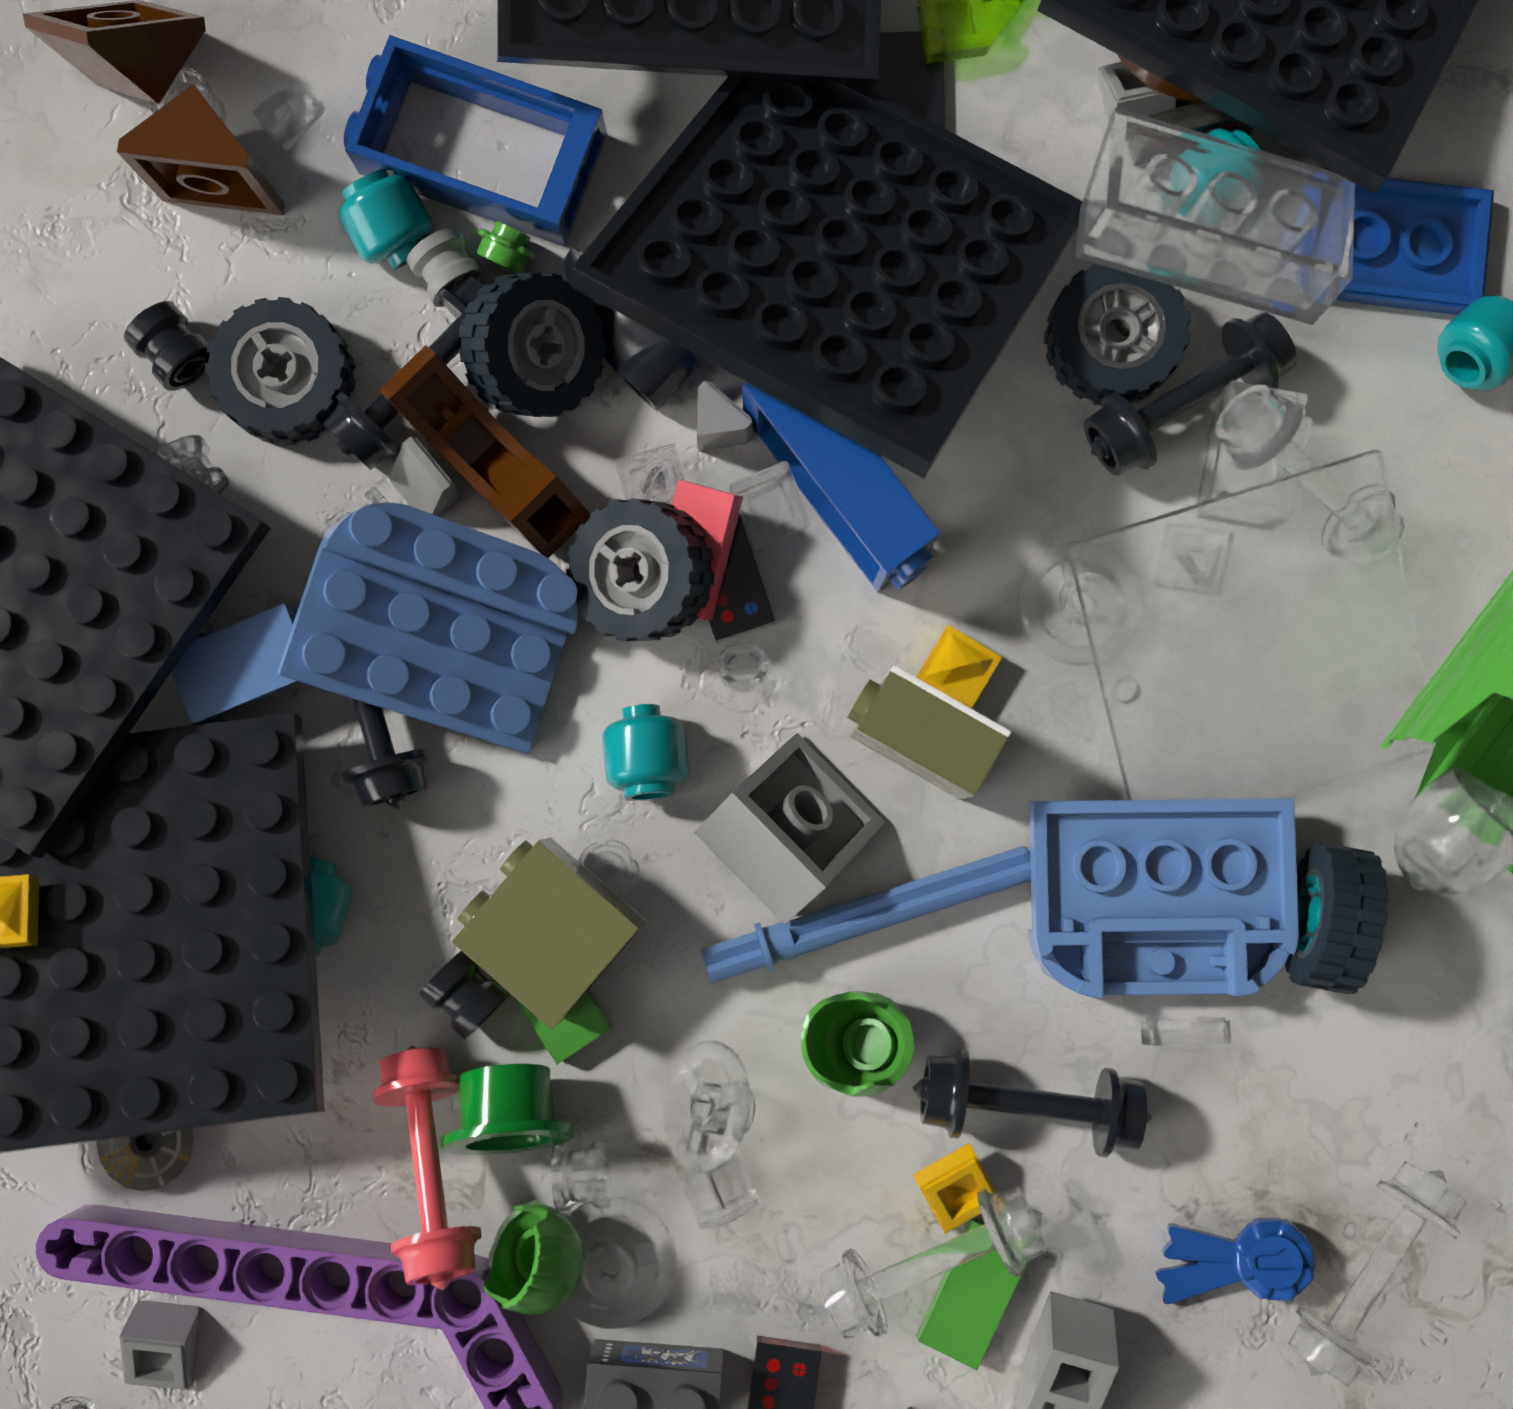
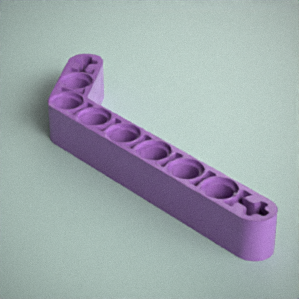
M95 1204L84 1205L48 1224L39 1234L36 1243V1258L40 1267L49 1276L62 1280L442 1329L484 1409H518L521 1399L527 1408H534L537 1405L542 1409L562 1408L563 1394L560 1384L522 1314L502 1308L500 1302L487 1295L484 1291L482 1284L488 1279L489 1260L475 1254L476 1271L456 1278L472 1281L481 1292V1302L467 1305L455 1298L452 1292V1282L456 1279H452L443 1291L431 1283L415 1285L416 1294L413 1296L396 1294L388 1283V1272L394 1270L404 1272L403 1264L399 1257L392 1256V1243ZM135 1236L142 1237L150 1243L153 1250L152 1263L142 1261L136 1256L133 1249ZM82 1244L92 1245V1247L82 1251ZM198 1245L208 1246L216 1253L219 1263L217 1271L207 1270L200 1264L197 1258ZM262 1253L275 1255L282 1262L284 1267L283 1279L276 1280L264 1273L260 1262ZM325 1262L339 1263L347 1270L350 1276V1286L348 1288L333 1286L327 1280L324 1274ZM490 1338H498L507 1342L512 1348L514 1358L507 1362H496L490 1359L484 1351L483 1341ZM521 1373H524V1377L519 1385L516 1379Z

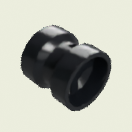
M172 301L153 304L139 313L127 326L124 333V341L138 357L148 359L152 363V374L166 390L176 391L185 388L205 374V363H208L209 353L207 352L209 343L200 334H192L190 332L187 317Z
M460 951L432 977L419 992V995L432 1008H442L451 1017V1027L466 1040L509 997L510 993L495 980H487L479 972V966L464 952Z

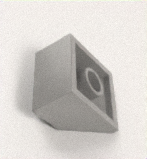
M796 733L738 786L694 833L785 925L833 881L886 822Z

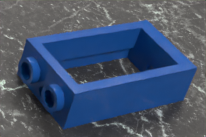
M389 35L382 55H375L369 64L366 75L367 93L359 112L354 111L350 115L345 126V151L358 173L365 176L376 170L385 169L389 176L401 175L406 177L420 196L494 222L498 221L519 231L566 246L607 137L602 109ZM411 82L564 135L565 137L538 208L384 154Z
M744 382L742 384L743 411L752 418V429L877 593L890 583L899 591L928 569L926 565L935 558L930 550L938 539L940 532L878 453L753 385Z

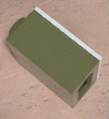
M895 665L888 671L880 684L869 679L847 716L848 719L857 723L850 736L852 739L958 799L976 796L1011 733L1010 730Z
M550 837L538 840L534 846L525 840L512 852L500 868V871L507 876L506 879L491 896L483 890L465 907L457 919L465 927L453 939L452 943L547 1027L553 1030L568 1016L648 921Z

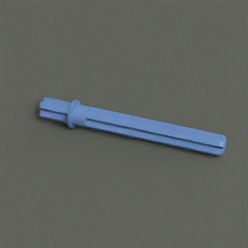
M1021 846L790 920L785 925L779 922L762 928L760 922L755 923V932L701 949L710 981L715 983L767 966L768 972L772 973L775 972V964L797 958L799 955L1031 881L1030 851L1027 847Z

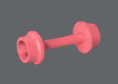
M412 1045L407 1050L389 1055L380 1061V1086L373 1091L374 1103L377 1105L390 1107L406 1106L422 1231L420 1234L408 1236L392 1243L391 1252L392 1256H397L402 1261L406 1285L432 1283L433 1286L443 1291L452 1279L460 1278L476 1271L474 1246L478 1240L482 1239L481 1227L476 1226L448 1228L432 1101L445 1098L459 1091V1076L451 1073L446 1050L441 1048H416Z

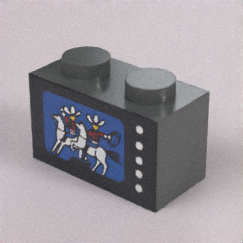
M595 1339L587 1362L584 1409H719L723 1348Z

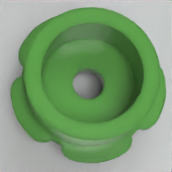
M496 221L492 233L483 228L477 232L483 238L476 254L511 271L523 273L529 258L534 260L536 257L534 252L527 249L531 237L503 223Z

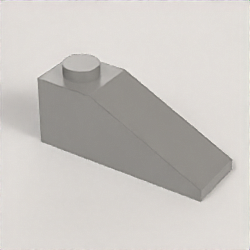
M1050 1291L1030 1340L1013 1409H1101L1119 1369L1114 1309Z

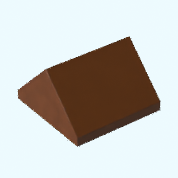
M142 0L22 13L25 27L93 83L155 104H160L206 31L204 16Z
M194 84L118 140L117 153L162 201L283 215L285 203Z

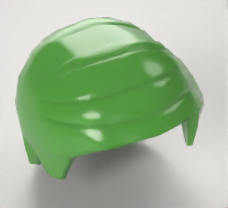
M851 991L822 999L807 1014L801 1032L802 1057L813 1077L827 1088L854 1097L874 1096L891 1088L904 1076L913 1060L915 1052L911 1022L892 999L879 993Z
M533 1200L514 1206L513 1210L515 1211L499 1227L489 1253L488 1279L482 1284V1287L487 1295L500 1302L502 1308L527 1315H540L553 1311L572 1296L582 1278L585 1254L582 1240L574 1225L557 1209L541 1201Z

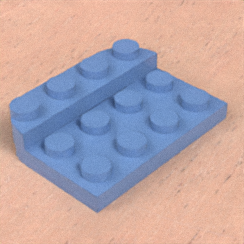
M377 503L365 506L339 520L328 530L321 541L276 675L529 754L567 634H575L578 619L577 588L574 581L565 575L553 561L535 551L408 505Z
M1294 798L1029 802L1032 929H1028L1029 942L1042 971L1064 987L1094 998H1104L1103 995L1229 994L1235 997L1246 996L1260 992L1259 988L1268 983L1282 969L1289 954L1295 955L1298 944L1299 925Z

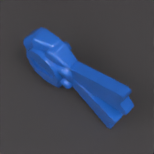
M1278 1217L1254 1219L1242 1229L1235 1239L1171 1223L1167 1226L1171 1240L1163 1247V1256L1168 1259L1195 1262L1159 1268L1155 1271L1157 1279L1165 1286L1162 1294L1165 1304H1171L1241 1281L1260 1299L1291 1301L1314 1279V1248L1307 1236L1292 1222Z

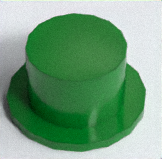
M502 1064L472 1069L462 1073L459 1076L461 1129L445 1134L441 1138V1149L447 1153L460 1155L508 1154L553 1147L575 1138L574 1126L571 1123L554 1121L550 1068L540 1064Z

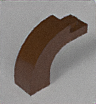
M426 345L379 390L420 436L540 554L549 558L577 531L581 523L584 524L590 518L589 511L565 484L526 450L488 412L440 357Z

